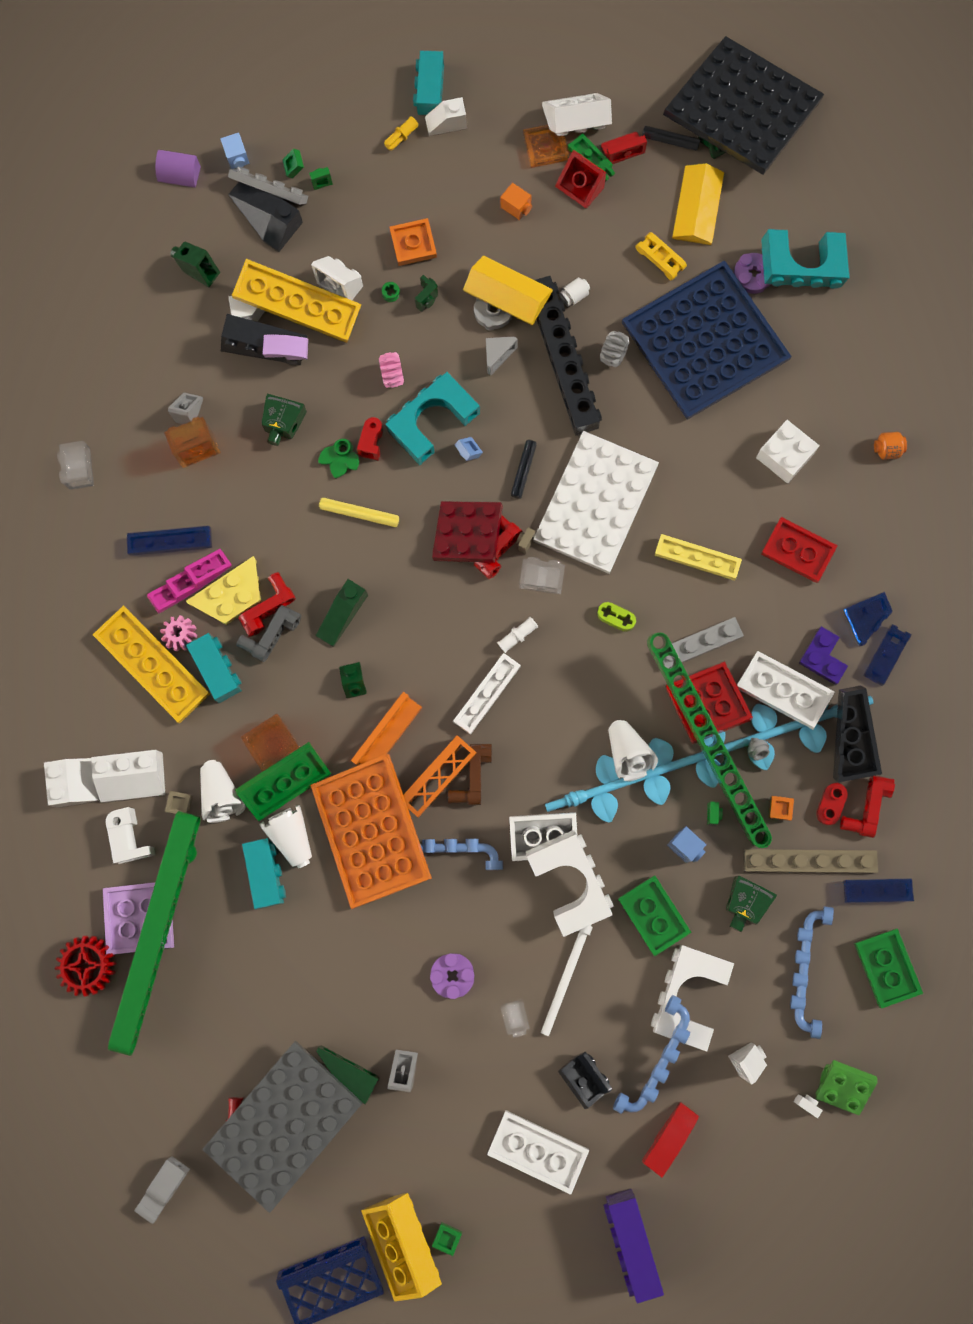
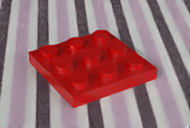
M725 662L689 676L718 733L753 719ZM681 679L673 683L679 688L683 685L684 680ZM666 685V690L692 744L698 743L670 688ZM687 695L684 698V704L686 707H690L694 699L691 695ZM699 714L695 716L694 724L701 726L704 718ZM712 734L706 735L705 738H704V740L707 739V738L712 737L713 735H712Z

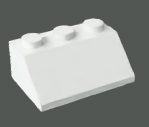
M598 93L542 102L549 129L557 133L558 136L568 135V131L574 130L577 133L586 132L587 128L592 127L594 129H604L605 125L612 124L611 99Z
M149 750L91 757L92 779L101 803L165 795L162 752Z
M576 813L510 816L512 861L528 860L526 851L572 830H575L577 834Z

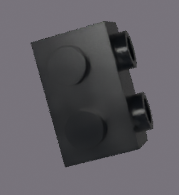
M586 1052L576 1055L558 1071L584 1109H588L604 1094L612 1090L608 1078L599 1071L593 1057Z

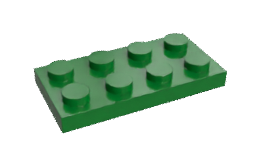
M308 742L235 789V791L259 822L311 788L312 784L322 781L331 775V772L310 742Z

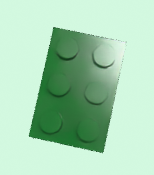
M655 875L618 898V901L653 956L658 955L692 933Z
M898 928L854 943L879 1008L882 1009L923 994Z

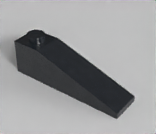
M238 182L228 194L241 213L247 218L250 225L259 234L262 241L278 252L281 251L303 223L298 209L283 199L263 190Z

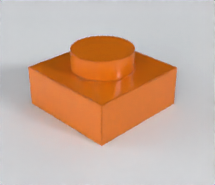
M771 796L768 818L792 821L794 799Z

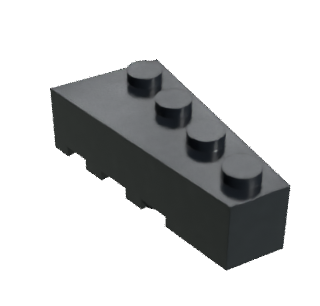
M230 314L226 315L221 335V352L279 361L289 365H301L302 360H287L286 357L265 358L263 355L264 335H288L307 338V335Z
M861 685L839 689L833 778L839 783L881 775L882 770L867 689Z

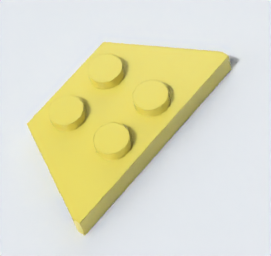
M254 556L186 600V602L221 623L229 624L261 602L256 559Z

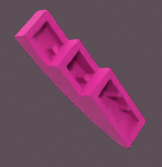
M218 549L184 567L183 572L166 580L165 585L148 593L147 597L159 614L210 583L229 569L232 564L222 550Z

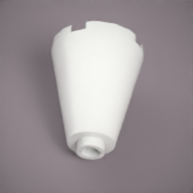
M614 721L609 727L608 732L618 778L622 777L624 781H634L645 777L647 770L650 768L654 770L657 766L658 758L627 721Z
M216 760L205 762L200 768L203 820L206 819L209 823H217L229 820V815L236 813V816L240 815L246 806L236 794V787L220 762H216Z
M296 805L297 810L292 811L291 808H288L268 818V824L265 825L264 821L261 822L260 826L291 866L297 865L298 868H301L310 863L309 859L312 857L302 810L300 805Z

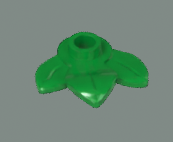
M339 439L333 446L322 450L318 463L330 465L333 477L339 478L346 473L348 468L351 470L358 469L359 457L353 451V445L349 440ZM342 447L347 448L345 452H340Z

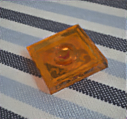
M548 125L523 130L531 168L568 161L570 156L564 135L558 136L557 133L549 129Z

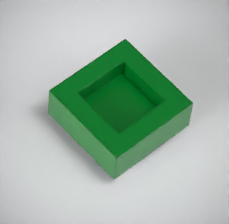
M293 148L282 159L286 176L289 178H294L304 168L300 150Z
M328 167L318 168L309 173L314 190L333 185Z
M710 801L707 803V825H718L719 821H722L723 809L719 807V802Z
M441 1222L432 1247L453 1256L462 1231Z

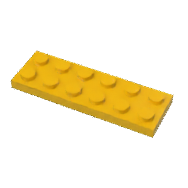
M248 259L245 260L232 294L233 299L346 343L349 340L361 308V304Z
M124 605L93 634L178 723H181L210 695L208 690Z

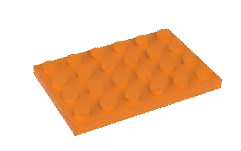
M389 754L382 755L311 785L351 909L432 879Z

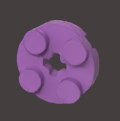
M759 253L743 254L736 263L733 273L747 293H761L771 285L764 282L763 256ZM756 270L759 274L753 277L749 271Z
M450 953L441 956L431 968L430 980L434 990L445 998L456 999L464 996L469 992L474 983L473 965L461 954ZM448 970L451 972L456 970L458 972L456 975L457 981L452 980L449 982L447 980L449 977L447 974Z

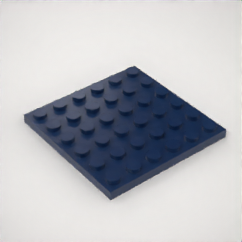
M725 260L622 319V324L687 420L774 370L792 357Z

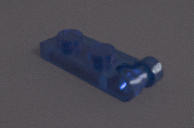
M891 624L863 676L883 686L912 634L907 631L902 632L898 629V626ZM892 637L899 639L898 644L891 641Z

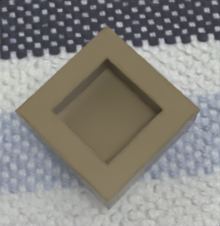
M528 527L525 533H520L516 542L518 543L519 552L526 555L535 537V530Z
M170 791L165 812L176 814L178 811L189 813L193 795Z

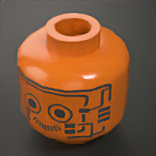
M900 432L881 433L878 440L874 441V452L878 453L879 457L883 460L898 459L907 450L906 437L902 436Z

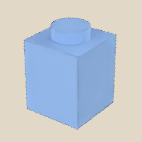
M239 133L220 138L231 169L250 164Z

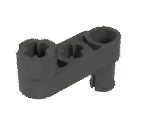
M282 605L277 610L260 642L257 643L242 634L236 646L251 653L252 657L265 662L284 629L287 628L294 631L299 625L302 615Z

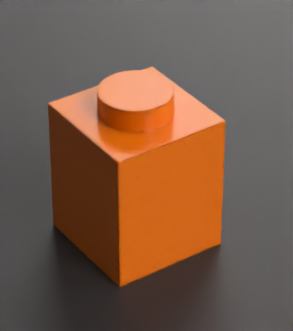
M512 182L500 197L501 208L520 220L532 208V195Z

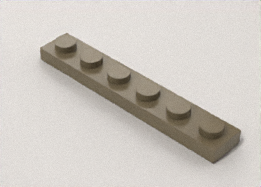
M743 850L744 872L878 873L877 851Z

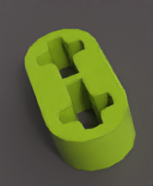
M604 602L598 608V618L602 622L624 632L634 628L636 617L630 611L610 602ZM607 608H610V613L616 616L614 617L612 615H608L607 617H604V612L601 610H606ZM618 617L622 619L629 617V622L632 624L623 626V621L618 619Z

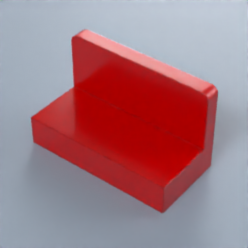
M638 132L601 143L604 155L612 164L644 154L647 146L645 136L639 137Z

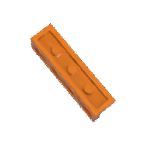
M402 692L351 761L358 766L388 754L421 711L422 707L410 699L408 694Z
M457 735L404 793L403 796L408 809L419 818L477 752ZM462 746L470 752L464 760H455V754ZM447 763H453V773L450 776H441V769ZM438 779V789L435 792L426 793V786L430 781ZM441 779H446L441 785ZM426 795H432V796L427 800ZM417 796H423L424 805L417 811L411 803Z

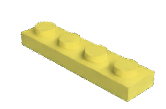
M663 534L660 536L655 556L734 581L742 561L740 558Z

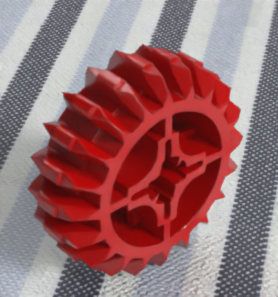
M87 935L82 936L81 939L76 937L73 939V943H66L67 949L60 950L63 957L56 958V961L61 963L60 966H55L54 969L61 972V974L56 976L57 979L63 978L60 986L65 987L68 985L66 992L74 991L75 996H80L82 993L86 997L89 996L90 992L92 995L98 993V989L104 990L106 988L104 982L111 983L112 980L108 975H114L116 972L110 968L117 963L110 961V958H113L115 954H106L109 946L103 947L105 942L103 939L97 941L96 936H91L89 939ZM81 949L78 960L71 964L73 956ZM90 949L98 954L100 961L94 960ZM85 963H88V965L94 964V966L88 967L86 969H83V967H77L78 965H83ZM101 968L97 978L93 982H91V979L93 978V972L96 969ZM71 970L78 973L81 983L73 977Z

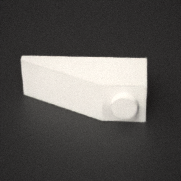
M753 1043L747 1044L728 1056L739 1076L751 1085L757 1081L767 1066L764 1061L766 1055L760 1045L756 1047Z

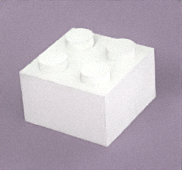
M786 420L760 449L756 458L786 483H789L815 454L820 445L790 421Z

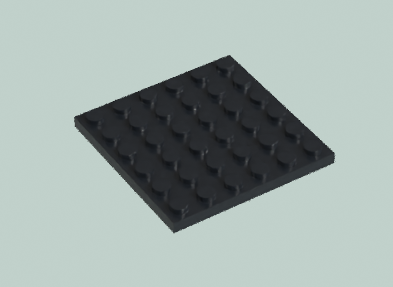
M725 36L668 104L663 115L764 175L821 102L824 94Z

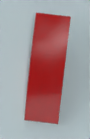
M680 1102L655 1137V1142L643 1157L642 1162L663 1178L689 1137L699 1116Z

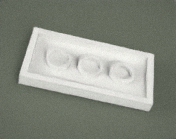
M757 651L737 684L740 691L814 730L835 693Z
M505 1110L487 1155L568 1194H572L589 1149Z

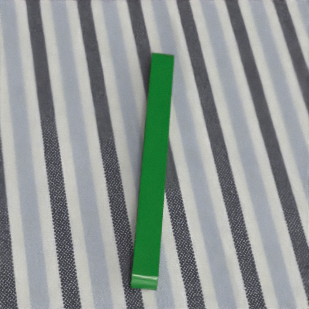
M664 633L651 634L647 639V646L748 840L758 848L768 847L772 841L771 833L670 639ZM657 636L663 639V646L660 649L655 648L653 645V640ZM666 656L673 658L674 662L670 668H666L663 664ZM678 675L682 676L684 680L683 685L679 688L673 683L674 678ZM687 695H691L694 699L690 707H686L684 704V698ZM701 714L704 722L701 726H696L694 718ZM712 734L714 741L711 745L707 746L704 738L706 735ZM722 753L724 761L720 765H716L714 758L717 754ZM728 773H732L734 776L731 784L725 783V776ZM742 792L744 800L737 804L735 796ZM753 812V821L746 823V814ZM758 832H763V840L760 842H756V834Z
M178 811L175 815L108 1043V1050L131 1056L135 1050L200 826V816Z

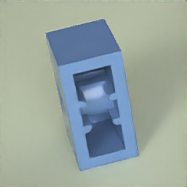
M686 826L675 835L667 846L685 863H689L691 861H698L705 854L703 848L706 844Z

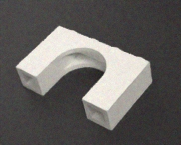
M575 830L526 851V857L535 876H539L559 866H572L580 870L586 877V888L581 897L553 911L563 937L612 916L610 908L614 907L609 894L604 896L601 889L605 885L600 874L596 876L592 868L596 866L591 855L586 856L583 850L587 846L582 835L577 836Z
M680 945L679 949L675 948L671 960L674 961L672 970H668L665 978V983H668L666 991L661 992L658 1004L661 1005L658 1014L654 1013L651 1026L654 1027L653 1032L672 1038L673 1031L680 1023L681 1016L677 1012L674 1016L665 1012V1007L672 995L677 997L678 989L684 981L700 976L728 985L734 963ZM690 1020L686 1029L690 1031V1036L685 1044L707 1051L714 1029Z

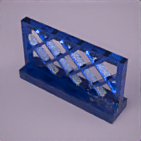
M365 1236L278 1272L276 1283L279 1290L283 1292L294 1324H313L384 1294L382 1284L367 1248L368 1244ZM365 1257L367 1262L365 1272L353 1268L355 1260ZM339 1267L347 1271L343 1281L331 1276L334 1269ZM350 1272L362 1277L358 1287L346 1283ZM318 1276L325 1279L321 1290L309 1285L312 1278ZM368 1279L375 1283L377 1289L367 1292L362 1290L361 1287L364 1280ZM328 1281L340 1286L337 1296L324 1291ZM295 1285L303 1288L300 1299L290 1295L288 1288ZM343 1288L355 1292L353 1299L346 1301L339 1298ZM307 1290L319 1295L315 1305L303 1301ZM321 1297L334 1301L330 1309L324 1310L317 1307ZM300 1306L312 1310L310 1317L300 1321L297 1313Z

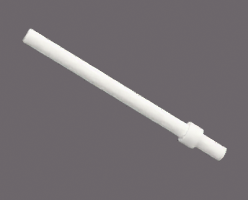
M591 925L578 930L579 934L541 1030V1033L549 1036L587 935H590L593 927Z

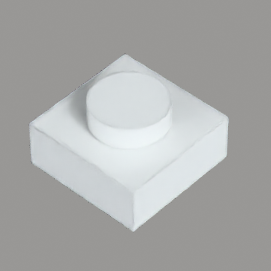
M798 1094L794 1100V1103L816 1118L823 1111L817 1107L819 1102L807 1094L805 1098Z

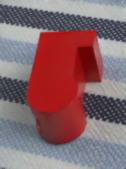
M376 417L368 418L365 421L357 452L359 457L379 461L380 449L377 443L378 439L383 435V427L381 421Z

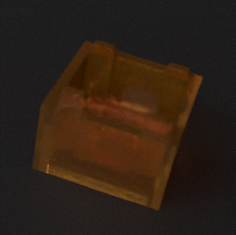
M195 417L191 422L178 427H170L168 431L164 432L172 454L182 468L221 453L214 434L204 417Z
M275 714L241 736V739L262 772L300 748L288 726L278 714Z

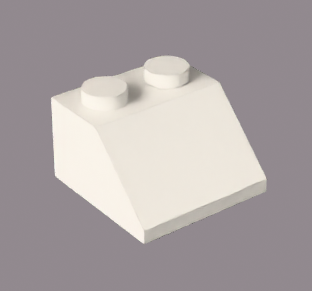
M327 256L313 261L311 264L317 284L329 292L353 300L363 287L361 275L356 270H350L345 267L344 263L339 259L334 260Z
M91 758L63 759L44 763L48 806L59 808L99 801L92 779Z

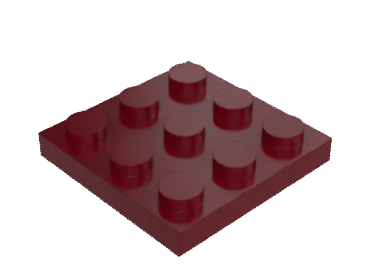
M441 501L432 554L433 560L495 563L503 509L502 503Z

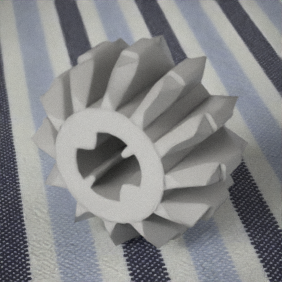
M611 331L601 349L600 361L610 367H618L628 349L629 337L619 331Z

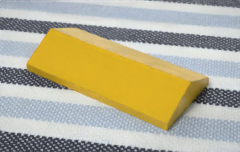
M707 163L685 166L672 239L712 245L724 177L723 171Z
M484 255L471 268L463 288L464 292L530 325L534 324L553 291L551 288Z

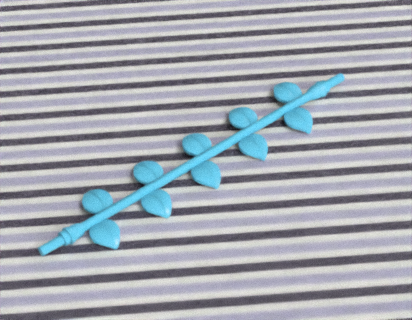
M868 696L869 705L874 703L873 698ZM756 704L752 709L753 719L751 722L754 729L760 733L724 745L727 751L730 752L748 746L751 738L766 740L801 728L799 731L801 742L810 751L819 753L824 746L827 735L825 729L819 724L815 726L814 730L797 721L775 727L777 723L776 712L768 706ZM838 704L829 710L825 709L818 722L832 717L837 718ZM725 731L719 733L723 743L725 741ZM714 737L705 739V744L707 746L711 745ZM654 738L649 743V747L656 754L658 763L654 770L651 768L646 771L647 775L634 781H624L623 778L619 779L615 771L613 758L602 755L596 764V775L603 785L585 791L569 792L564 798L546 803L545 807L547 812L565 806L576 807L593 797L591 802L593 812L601 820L609 823L612 822L617 812L618 802L612 794L607 792L645 780L643 787L647 797L654 803L663 805L670 792V783L665 777L660 775L697 763L696 774L704 784L715 788L718 780L703 752L671 762L674 754L672 746L664 740ZM768 743L770 753L764 759L754 760L753 757L749 756L751 762L761 770H768L774 759L775 751L770 743ZM714 759L715 764L720 765V762Z

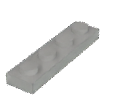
M243 167L229 170L228 177L297 204H307L308 195L302 194L303 190L291 187L289 189L284 187L285 183L277 180H273V182L268 181L267 176L258 173L252 175L248 169Z
M734 617L674 642L672 645L681 662L684 663L741 639L744 635ZM666 656L663 660L664 666L666 668L672 667L673 658Z

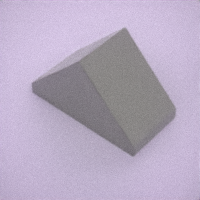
M516 337L486 338L487 371L490 376L518 348V339Z
M183 393L168 407V412L176 423L195 427L203 397Z
M403 1050L395 1051L388 1089L411 1092L418 1053Z

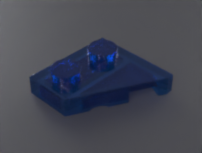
M885 592L844 608L859 646L865 645L870 636L879 629L881 623L893 612Z

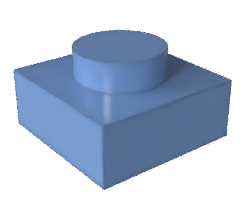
M472 437L460 439L455 444L460 455L466 461L479 458L483 453Z

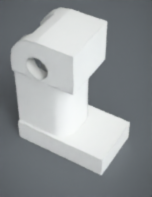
M127 807L114 810L106 818L113 863L123 864L155 856L154 847L145 846L137 848L133 826L137 825L135 809Z

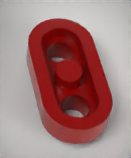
M832 783L825 788L817 809V819L820 823L833 825L840 819L848 794L847 789L842 784ZM834 790H838L840 792L839 797L834 796ZM827 810L832 811L833 816L831 818L827 817Z

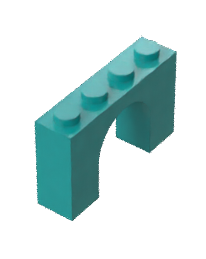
M768 229L761 239L765 284H772L773 286L792 285L793 287L811 286L812 288L822 286L837 289L842 287L850 278L846 233L826 232L818 242L820 266L817 268H805L794 261L789 250L788 230Z
M448 372L437 376L432 385L428 388H423L418 393V397L413 401L405 403L402 410L398 414L391 415L386 423L387 432L419 466L435 453L434 445L416 426L419 415L425 409L433 406L447 408L464 426L480 414V405Z

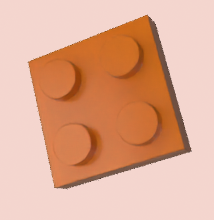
M428 218L389 227L398 266L437 258Z

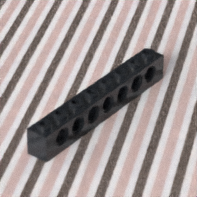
M551 276L536 279L535 281L553 290L548 298L551 301L545 303L536 320L575 436L582 434L583 431L599 429L600 421H602L600 410L595 408L594 403L596 399L593 390L589 391L587 385L589 384L587 372L583 373L581 367L583 366L581 354H577L575 349L577 348L576 339L570 335L571 325L569 319L564 317L563 312H565L563 301L559 300L557 296L559 294L557 283L552 282ZM549 317H556L557 319L554 320V321H552V320H549L548 318H549ZM559 334L562 335L563 338L557 339L554 336ZM566 352L569 356L563 357L560 354ZM572 370L576 374L568 375L566 372ZM580 389L582 392L576 394L572 390ZM580 407H586L588 411L581 412L578 409Z

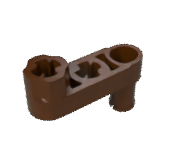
M470 744V747L477 752L470 760V788L468 790H448V804L468 803V805H481V763H492V744Z

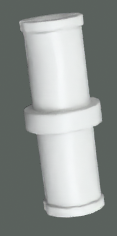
M529 617L517 628L513 627L511 629L512 632L498 641L497 644L506 653L518 642L522 643L527 635L538 628V625Z

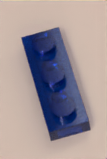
M912 879L843 880L845 903L914 901Z

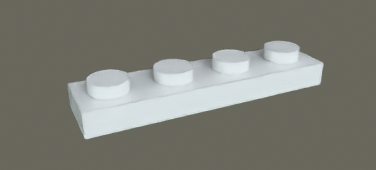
M503 653L453 722L471 735L521 665Z

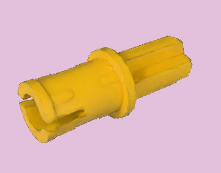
M410 116L400 127H396L395 132L384 141L386 148L392 151L403 140L406 141L408 139L407 136L418 128V122Z

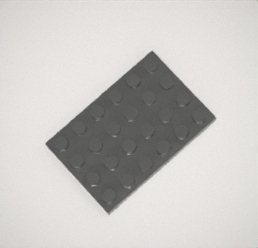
M295 1041L202 1150L270 1213L363 1102Z

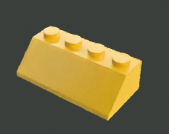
M408 1193L390 1197L361 1210L394 1301L423 1298L442 1285L438 1269L435 1267L430 1248L425 1240L421 1224L418 1221L413 1208V1202Z

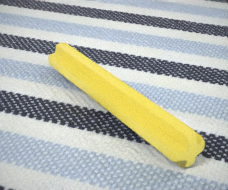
M321 498L319 502L321 510L392 527H397L399 524L398 515L327 498Z

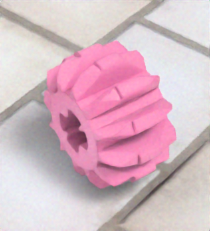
M396 352L380 355L379 363L384 386L386 388H394L403 385L404 378L399 355Z
M179 615L176 620L174 617H171L170 624L166 621L164 622L167 628L160 630L164 634L161 640L167 642L166 647L169 649L173 647V650L178 652L181 647L185 651L187 650L186 644L192 642L191 638H197V634L194 633L197 628L195 625H191L192 621L189 618L184 620V617Z

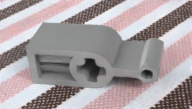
M173 1156L168 1158L134 1211L153 1224L190 1169Z

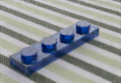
M210 526L127 533V553L130 556L212 548Z

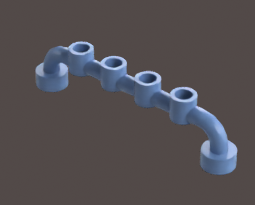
M422 839V844H420L423 853L486 852L490 857V861H485L486 870H503V861H499L495 848L489 844L479 843V839H466V843H457V839H444V844H435V839Z
M826 906L823 907V911L818 910L809 913L805 918L804 927L798 928L797 941H802L801 950H796L795 963L800 964L799 973L794 972L793 986H797V995H792L790 1001V1009H795L797 1025L803 1031L809 1032L811 1038L816 1039L821 1038L822 1021L812 1019L811 1024L807 1023L804 1019L813 923L817 919H822V924L832 925L834 909L833 907Z
M672 995L665 1007V1012L673 1016L677 1012L681 1016V1020L674 1029L668 1045L665 1046L658 1064L655 1065L649 1081L643 1087L638 1101L630 1103L628 1102L629 1097L620 1092L613 1105V1110L621 1114L624 1110L638 1112L645 1107L648 1101L654 1103L659 1090L655 1089L659 1081L665 1083L669 1075V1070L666 1069L668 1063L675 1064L679 1057L680 1051L676 1050L680 1042L685 1044L690 1036V1031L686 1030L690 1022V1015L687 1009L680 1004V998Z

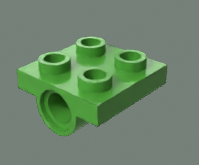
M833 1060L831 1065L826 1064L822 1071L820 1086L816 1091V1099L860 1115L878 1083L877 1076Z

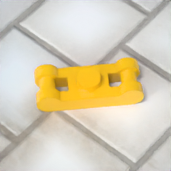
M652 232L645 236L643 242L640 241L635 246L636 250L663 271L669 280L676 278L677 273L687 267L686 262ZM670 261L674 263L673 267L668 264Z

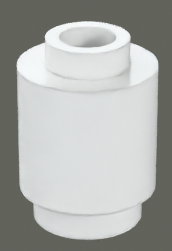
M578 277L562 288V291L559 293L560 299L567 307L573 306L589 295L590 286L585 279Z

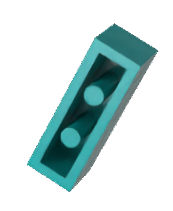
M420 51V58L416 59V72H418V76H415L414 87L417 89V94L413 95V106H417L418 115L429 114L442 102L443 51Z
M207 633L186 645L214 700L221 703L242 691L239 687L242 682L237 673L233 674L229 668L232 666V663L228 656H223L220 651L223 647L217 636L213 637Z
M269 838L242 844L254 909L284 904L283 898H286V891L284 885H280L279 877L282 876L280 864H276L275 855H278V850L275 844Z

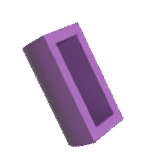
M158 150L155 165L157 181L196 188L201 168L197 156Z

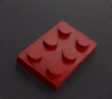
M780 517L761 555L818 583L838 545Z

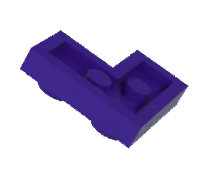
M822 626L818 629L799 662L800 665L834 685L839 683L848 665L830 656L840 637Z

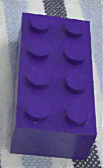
M632 1188L605 1196L607 1204H603L606 1217L609 1224H614V1227L610 1228L616 1248H621L617 1255L622 1272L628 1273L624 1275L629 1296H635L637 1304L664 1296Z

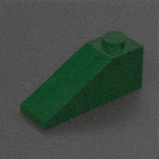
M347 579L336 595L316 636L334 647L368 597L366 589Z
M322 1045L319 1046L316 1052L331 1074L366 1105L380 1076Z

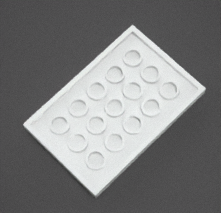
M583 431L533 542L610 574L659 462Z

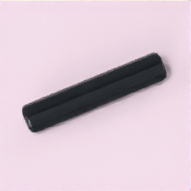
M645 126L642 136L644 135L647 139L695 151L698 150L700 144L699 138L650 126Z
M526 440L511 491L513 498H522L537 443L533 440Z

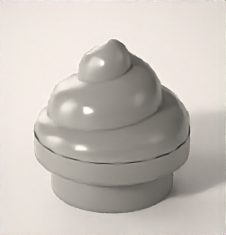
M751 738L748 746L749 756L753 757L754 760H761L767 757L770 753L768 743L762 739Z

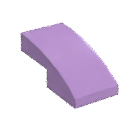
M264 335L263 355L265 358L307 359L308 339L288 335Z

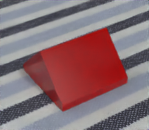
M573 150L555 187L584 208H588L604 189L606 172Z

